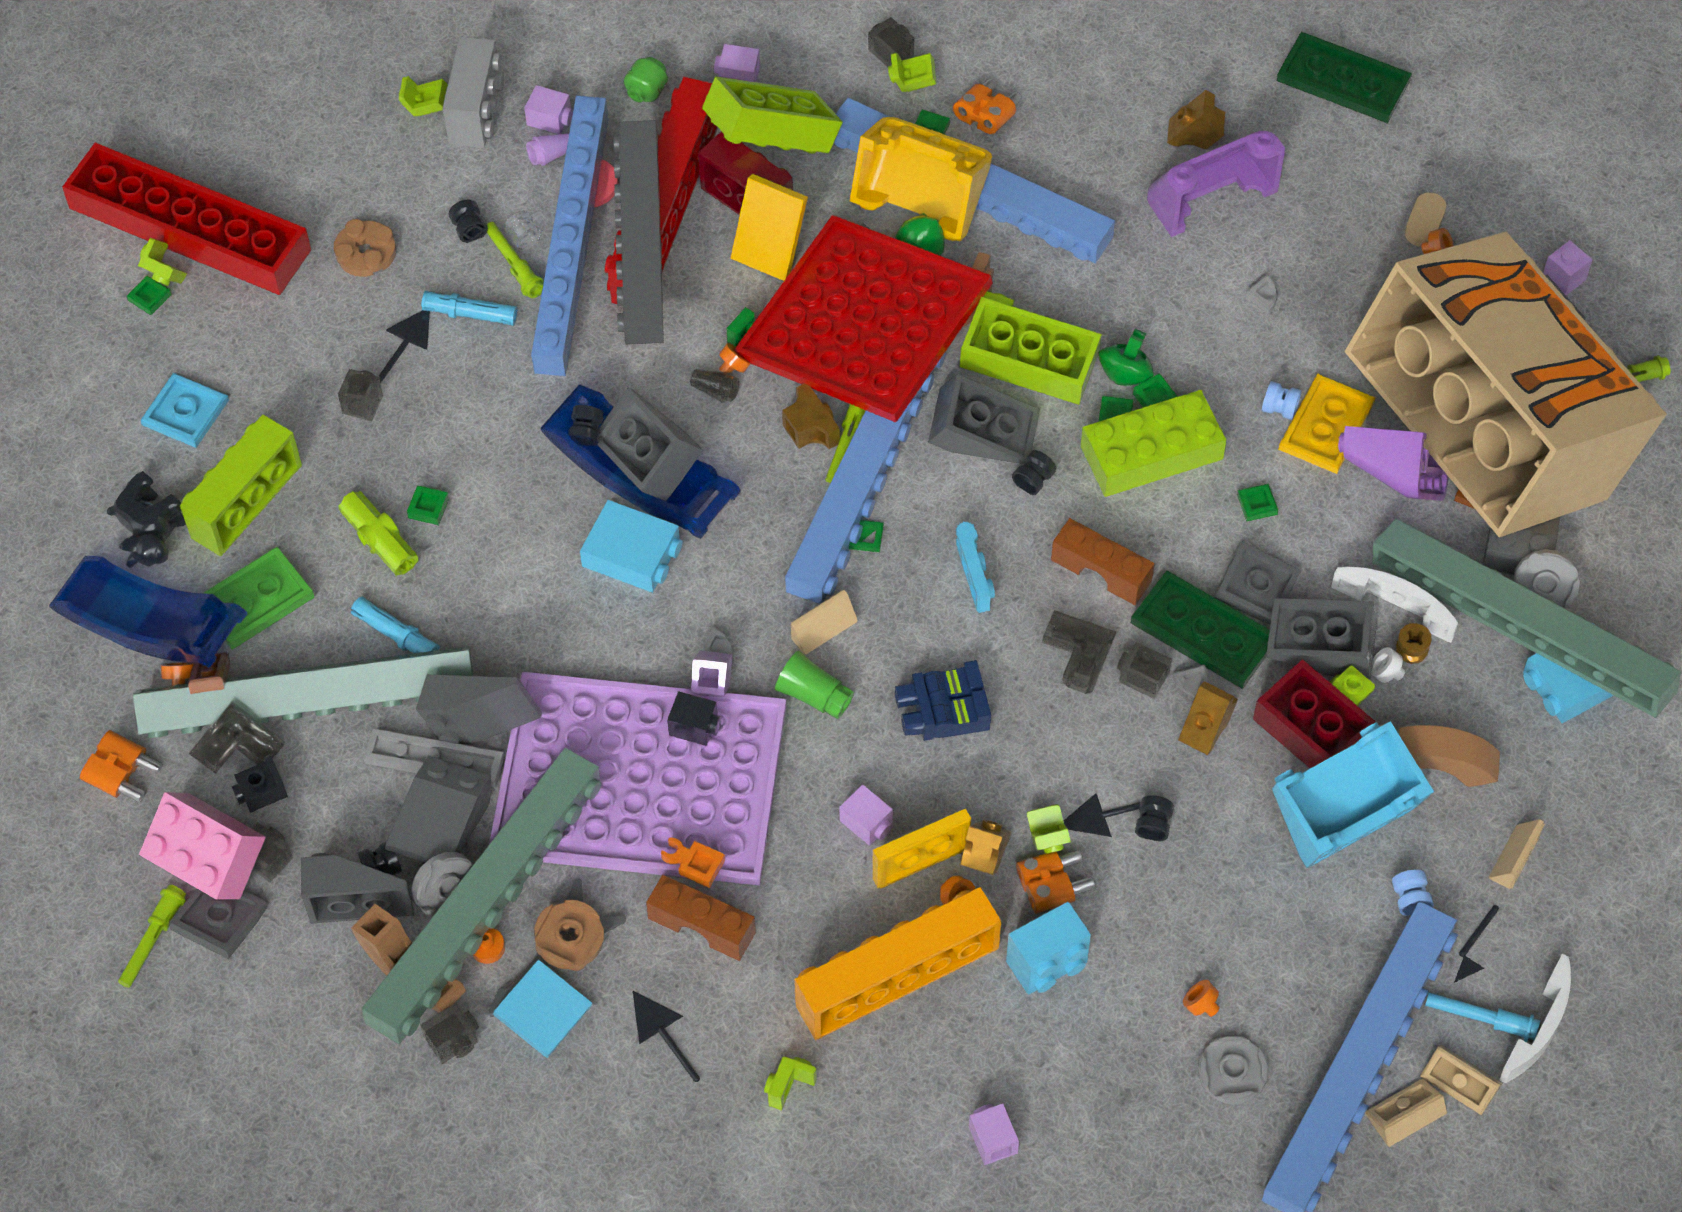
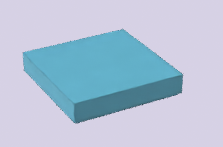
M173 373L140 421L147 428L197 448L228 403L229 398L226 394Z
M538 960L494 1010L493 1015L539 1053L548 1058L591 1008L592 1002Z

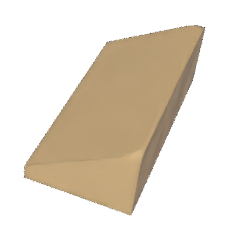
M845 590L840 591L791 622V639L805 655L857 622V617Z
M1538 819L1516 825L1489 875L1490 880L1509 889L1514 887L1540 838L1545 825L1543 824L1544 821Z
M1443 1045L1438 1046L1420 1077L1480 1115L1483 1114L1503 1084Z
M1422 1078L1368 1109L1365 1115L1387 1146L1390 1147L1447 1114L1443 1095Z

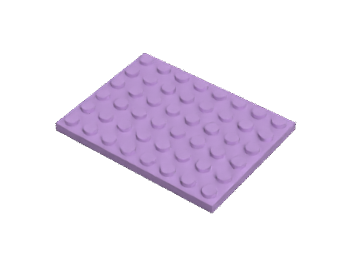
M522 672L520 682L543 713L540 719L511 729L489 844L564 748H567L599 766L600 782L602 785L596 797L592 800L588 799L584 804L577 822L573 825L569 824L564 830L557 848L553 851L549 850L544 856V863L683 877L679 875L678 868L680 864H668L661 858L662 850L669 854L677 851V849L668 845V839L672 837L680 840L683 846L689 849L693 842L696 841L725 854V862L714 881L760 886L787 706L786 699L725 693L722 696L691 692V689ZM678 691L717 702V713L722 717L721 725L717 735H711L707 746L669 736L667 719Z

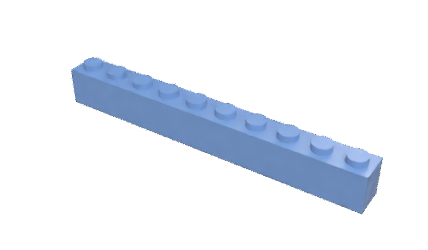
M576 96L531 353L535 374L566 376L609 121L606 98Z
M847 98L836 113L843 123L834 144L839 148H848L858 153L860 136L880 119L889 116ZM991 164L976 210L979 209L990 214L998 222L1012 224L1026 235L1033 234L1040 237L1052 247H1061L1068 250L1080 260H1089L1093 263L1098 261L1113 238L1115 220Z
M946 352L943 354V356L941 357V359L935 367L941 368L946 356ZM934 369L897 422L865 411L785 576L787 593L818 604L823 603L827 595H833L838 583V577H836L839 568L844 570L850 558L849 544L850 542L857 544L860 539L863 526L859 523L864 517L869 518L875 505L873 497L876 491L882 492L887 480L885 472L888 466L894 467L899 455L897 447L900 441L906 442L909 436L911 417H917L920 413L923 403L921 399L923 392L929 393L934 382V375L932 374Z
M1420 901L1418 902L1268 1182L1263 1194V1202L1282 1212H1314L1322 1194L1316 1192L1322 1181L1327 1184L1330 1182L1337 1167V1164L1332 1162L1337 1151L1342 1154L1345 1153L1353 1137L1352 1134L1348 1133L1352 1123L1354 1122L1359 1125L1367 1111L1368 1105L1363 1103L1367 1094H1376L1384 1076L1379 1074L1383 1064L1390 1067L1398 1052L1399 1047L1394 1045L1399 1035L1404 1038L1406 1037L1414 1021L1413 1018L1409 1017L1413 1007L1420 1010L1429 992L1424 989L1428 979L1436 980L1443 966V962L1439 961L1442 952L1450 953L1456 942L1458 934L1453 932L1457 922L1456 919Z

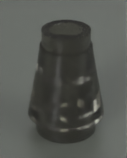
M695 369L690 379L692 387L721 403L725 401L732 402L736 398L740 386L739 379L734 377L731 372Z

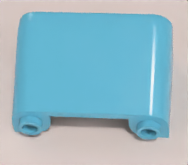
M1391 721L1381 727L1377 722L1368 726L1360 732L1362 738L1356 744L1303 773L1302 771L1294 773L1290 769L1274 779L1276 784L1272 791L1299 857L1306 868L1317 864L1409 813L1434 792Z

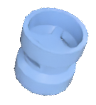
M1271 381L1264 398L1262 412L1269 414L1277 412L1283 418L1293 420L1302 390L1294 387L1286 389L1280 383Z
M1407 870L1392 878L1394 891L1400 897L1397 903L1402 915H1412L1419 901L1433 908L1432 896L1426 890L1428 884L1427 877L1422 870Z

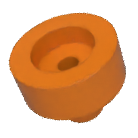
M1440 228L1429 232L1428 242L1422 243L1421 248L1422 252L1427 254L1454 245L1448 230Z
M727 343L719 353L720 357L725 361L719 370L726 376H730L734 369L744 373L750 366V362L734 352L736 346Z
M174 662L161 664V678L172 679V685L185 684V679L190 678L194 663Z
M952 876L940 888L941 902L945 905L951 902L958 893L965 890L973 891L976 888L970 880L961 876Z
M489 928L482 937L483 940L479 949L472 955L475 960L484 964L498 961L505 951L502 934L494 928Z
M1209 980L1199 981L1186 993L1183 1005L1195 1016L1206 1012L1209 1017H1212L1220 1009L1215 1003L1219 991Z

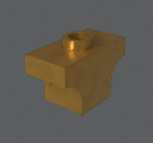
M1204 90L1186 106H1182L1169 119L1168 144L1178 147L1181 145H1195L1201 149H1208L1224 136L1226 112L1214 105L1215 94Z
M804 383L796 387L797 400L794 404L782 410L783 427L798 449L810 443H820L828 449L837 446L840 440V428L834 421V415L830 406L826 402L822 403L809 385Z
M1204 681L1199 686L1178 740L1208 755L1214 748L1223 730L1227 727L1238 699Z
M986 819L969 826L960 865L994 875L998 872L1002 856L1011 836V831L1002 829L1003 825Z

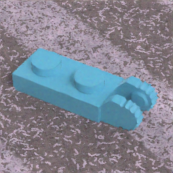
M963 521L956 528L957 550L977 612L990 611L991 598H995L992 580L986 579L983 572L986 571V562L983 553H977L976 541L978 540V534L974 524Z

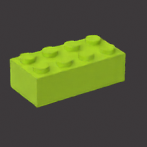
M717 76L714 78L702 107L711 118V122L718 126L723 132L724 137L732 143L748 142L759 147H766L767 145L777 146L787 151L793 148L810 154H815L816 152L829 153L843 123L816 91Z
M981 297L961 347L960 368L1080 405L1098 357L1102 334Z
M1202 390L1082 427L1081 449L1104 497L1223 460L1226 446V438Z
M263 414L255 423H251L246 428L241 439L226 450L222 460L214 468L209 469L204 475L202 482L183 498L180 507L191 539L220 557L227 551L301 468L302 463L292 431Z

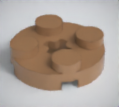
M350 220L334 241L333 249L337 262L345 272L354 276L367 277L373 275V272L381 269L385 270L391 265L396 256V244L392 230L375 221ZM370 244L372 250L367 249L364 253H360L359 246Z
M564 900V903L555 906L552 904L546 907L537 918L534 929L537 953L546 962L557 968L571 969L573 971L582 970L586 964L592 962L598 956L603 946L604 929L596 910L578 900ZM570 928H574L575 936L578 938L570 941L563 940V935L560 932L562 930L567 932Z

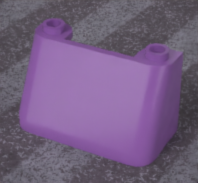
M1268 131L1255 132L1174 166L1150 185L1147 201L1170 236H1176L1185 232L1184 218L1191 215V208L1187 202L1234 182L1238 183L1243 192L1249 189L1261 191L1264 198L1277 193L1285 147L1273 133Z
M1345 426L1344 433H1341L1339 437L1338 448L1339 452H1343L1346 460L1407 498L1443 501L1446 496L1448 476L1429 454V450L1423 447L1427 433Z

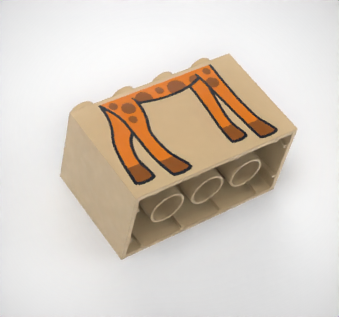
M1507 232L1396 262L1344 351L1410 431L1427 433L1423 447L1429 450V454L1499 538L1607 500L1667 415L1652 394L1644 389L1616 357L1614 351L1600 339L1575 310L1572 303L1564 298L1536 266L1534 260L1520 248Z

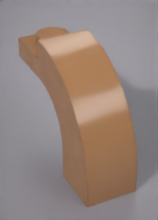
M1418 725L1399 728V736L1420 769H1435L1447 772L1458 778L1468 787L1498 782L1500 751L1483 738L1466 731L1443 726Z
M376 904L351 927L359 944L386 976L412 944L400 921ZM457 979L453 982L448 981L441 990L439 1001L432 1009L443 1016L466 992L463 983Z

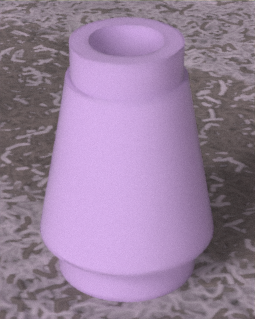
M569 134L533 137L532 141L526 144L527 154L531 163L544 166L566 154Z

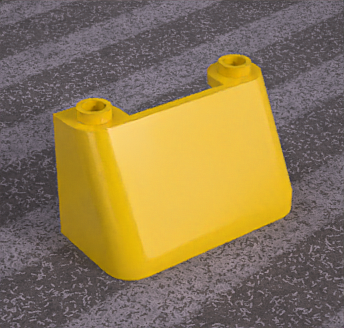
M884 117L860 136L850 202L860 205L865 210H876L888 202L919 214L925 213L928 217L939 221L945 239L960 242L968 233L990 170L992 154L984 148L895 117Z

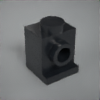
M271 756L266 757L263 763L234 774L237 784L231 786L239 805L246 803L250 813L288 797L284 783Z

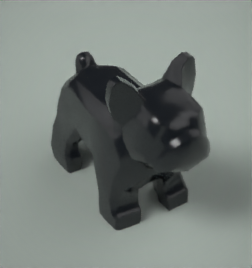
M144 471L137 473L128 481L125 489L114 502V505L107 509L108 515H115L119 522L132 533V536L124 539L119 545L120 549L131 552L126 566L132 568L138 562L150 567L168 560L169 551L166 539L175 527L186 525L184 516L181 513V502L172 494L156 504L148 502L154 501L159 496L151 488L153 479Z

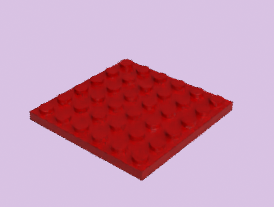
M832 215L736 346L734 352L746 359L750 364L797 383H805L814 390L897 422L971 316L981 297H984L993 284L992 276Z

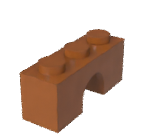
M1071 518L1068 519L1052 544L1051 561L1077 575H1080L1084 568L1094 570L1107 582V591L1135 606L1152 583L1155 563Z
M663 874L646 902L649 920L677 933L680 932L682 927L695 930L707 939L710 948L738 961L741 960L756 934L754 916Z

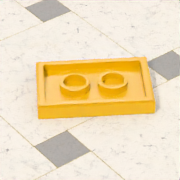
M754 174L748 177L730 259L784 281L792 269L808 197Z
M1317 374L1281 440L1278 450L1338 474L1345 460L1343 452H1339L1338 448L1340 434L1344 433L1345 426H1363L1375 403L1376 397Z
M966 808L873 849V880L877 888L882 889L964 852L965 839L969 826H971V817Z

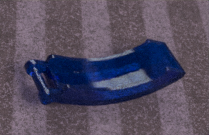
M580 384L540 428L542 433L563 454L601 485L645 512L678 525L700 539L708 532V525L730 500H735L741 492L736 483L719 476L713 466L699 460L694 462L667 501L642 492L598 445H578L569 437L568 429L573 425V420L571 419L573 406L587 405L602 410L604 412L602 423L614 408L602 393ZM715 491H719L720 493L702 514L695 518L694 515Z
M84 556L49 604L53 611L66 619L125 648L160 659L200 663L205 667L213 665L217 659L216 653L237 623H242L247 616L245 609L235 603H224L213 594L184 592L155 584L114 565L103 556Z

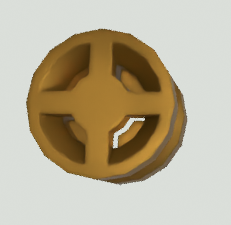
M1417 623L1405 625L1400 630L1395 648L1396 652L1402 656L1404 662L1410 664L1419 663L1427 657L1432 641L1430 631L1425 626ZM1409 640H1415V641H1418V642L1413 643V642H1409Z

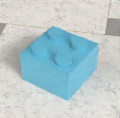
M1066 902L1009 933L1006 962L1028 995L1036 990L1042 993L1053 987L1056 979L1065 974L1074 976L1085 968V963L1088 960L1091 934L1070 903Z

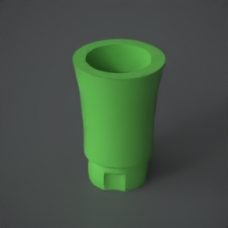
M799 650L786 663L775 685V691L794 697L818 711L826 712L837 719L846 711L854 696V692L842 685V681L814 664Z

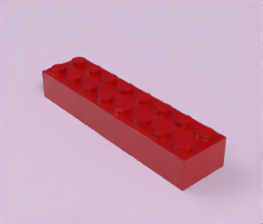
M683 77L679 88H674L671 97L670 111H665L662 119V132L660 135L657 134L662 272L700 176L698 152L715 137L718 126L711 122V118L702 109L712 83ZM618 230L616 235H621V230ZM615 237L613 255L609 254L605 262V273H608L609 276L607 291H610L613 304H617V287H623V280H617L616 261H622V254H616Z
M96 142L62 186L69 209L146 241L154 238L168 244V250L277 295H281L311 251L305 227Z

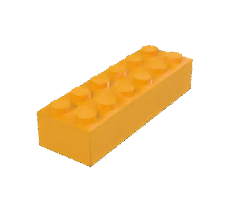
M981 887L973 891H962L951 902L941 907L934 905L925 910L922 916L910 922L908 920L899 922L890 932L880 937L871 936L861 943L860 947L850 952L841 951L832 956L829 962L817 968L812 966L803 970L794 979L796 1008L816 1041L999 949L1001 919Z

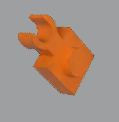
M672 837L669 838L668 845L677 849V851L669 854L662 850V860L668 864H680L678 868L679 875L710 888L725 862V854L696 841L693 842L689 849L684 847L680 840Z

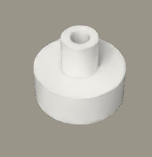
M1390 647L1383 648L1373 658L1371 675L1382 683L1389 682L1393 678L1397 681L1402 679L1405 674V670L1401 668L1403 663L1402 656Z

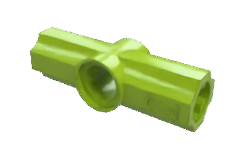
M352 491L344 496L342 502L338 505L339 511L355 528L364 546L367 544L371 548L369 552L371 554L376 553L396 576L404 575L413 569L419 561L418 556L400 536L393 520L385 512L380 513L361 491Z

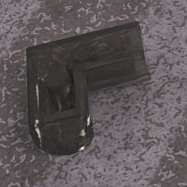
M1054 610L1043 635L1042 643L1072 653L1063 674V683L1070 689L1089 694L1093 692L1115 639L1116 631Z
M231 701L192 747L189 754L216 774L236 749L258 765L265 762L266 757L271 756L273 759L284 746L285 741Z

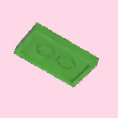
M276 547L194 599L201 612L231 650H233L315 597L313 590L279 548Z

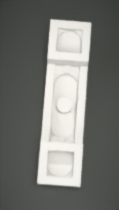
M1337 567L1331 588L1359 601L1362 600L1366 592H1369L1423 617L1422 625L1432 635L1447 642H1452L1458 622L1443 604L1425 590L1405 579L1386 572L1361 567Z
M1561 955L1543 992V995L1554 1000V1003L1533 1044L1531 1045L1518 1039L1502 1071L1500 1081L1507 1083L1525 1072L1543 1054L1554 1037L1565 1012L1570 993L1571 967L1568 956Z

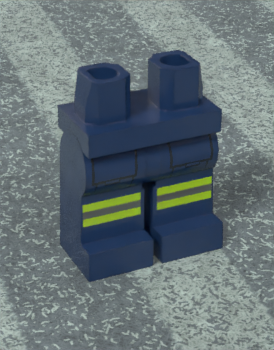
M977 660L964 662V667L952 670L930 671L923 675L922 672L912 674L910 683L895 686L894 695L897 707L915 705L916 712L901 715L905 736L922 734L923 740L926 741L934 738H945L990 730L992 715L985 689L983 690L984 685Z

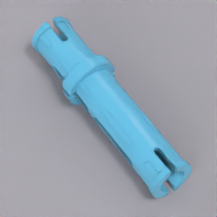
M424 291L421 304L423 311L448 314L450 318H456L457 316L469 317L511 326L515 324L518 311L517 306L460 297V294L457 293L444 295Z
M361 596L353 603L351 607V614L394 640L403 651L409 650L413 653L440 649L439 644L420 634L418 628L402 623L365 597Z

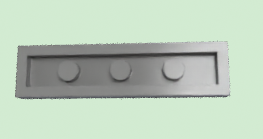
M372 729L364 755L365 764L413 773L419 771L429 755L491 775V787L495 788L504 761L503 752L379 729Z

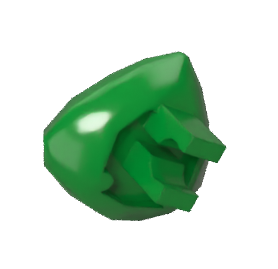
M925 213L904 221L896 233L895 239L939 256L944 253L945 242L942 227L935 218L928 217Z
M1134 329L1128 344H1113L1098 352L1099 361L1104 372L1115 384L1131 386L1154 377L1153 366L1149 358L1140 350L1147 333Z

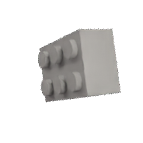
M459 37L443 104L449 145L485 148L486 139L492 138L494 122L491 120L492 114L498 113L499 96L496 95L497 91L503 90L504 72H500L502 57L501 53H497L495 40Z

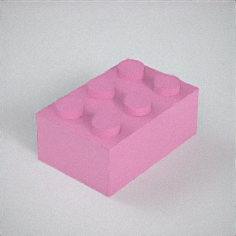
M164 792L139 855L215 899H240L266 836L189 793Z

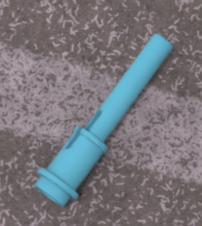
M1430 992L1425 1005L1494 1025V1030L1524 1037L1525 1042L1528 1039L1535 1040L1541 1021L1534 1019L1533 1014L1527 1017L1502 1010L1501 1008L1496 1012Z

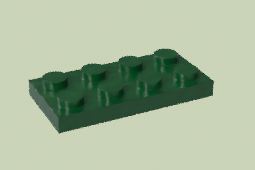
M1301 32L1277 74V81L1388 124L1411 81L1412 73Z
M1167 570L1131 616L1130 623L1200 665H1205L1207 669L1241 689L1246 686L1267 657L1269 629Z

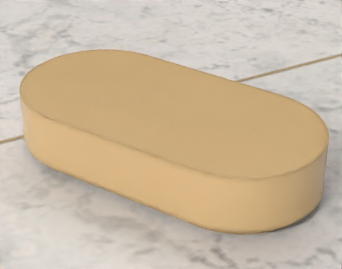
M1424 193L1417 198L1405 230L1406 239L1411 244L1421 247L1422 243L1428 242L1429 232L1440 228L1446 210V202L1440 195Z

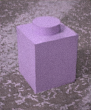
M724 44L721 56H716L714 73L719 74V77L756 82L760 70V51L755 48Z
M537 85L524 107L528 126L556 134H561L564 126L571 124L574 110L571 108L569 94Z
M1569 240L1548 256L1543 274L1548 275L1560 290L1567 295L1586 281L1593 259Z
M699 651L693 659L691 692L724 696L730 687L733 654Z
M863 784L839 807L840 822L869 846L877 838L883 840L893 828V809Z
M1003 1103L997 1106L992 1104L981 1106L970 1115L969 1129L984 1165L1018 1154L1019 1140Z

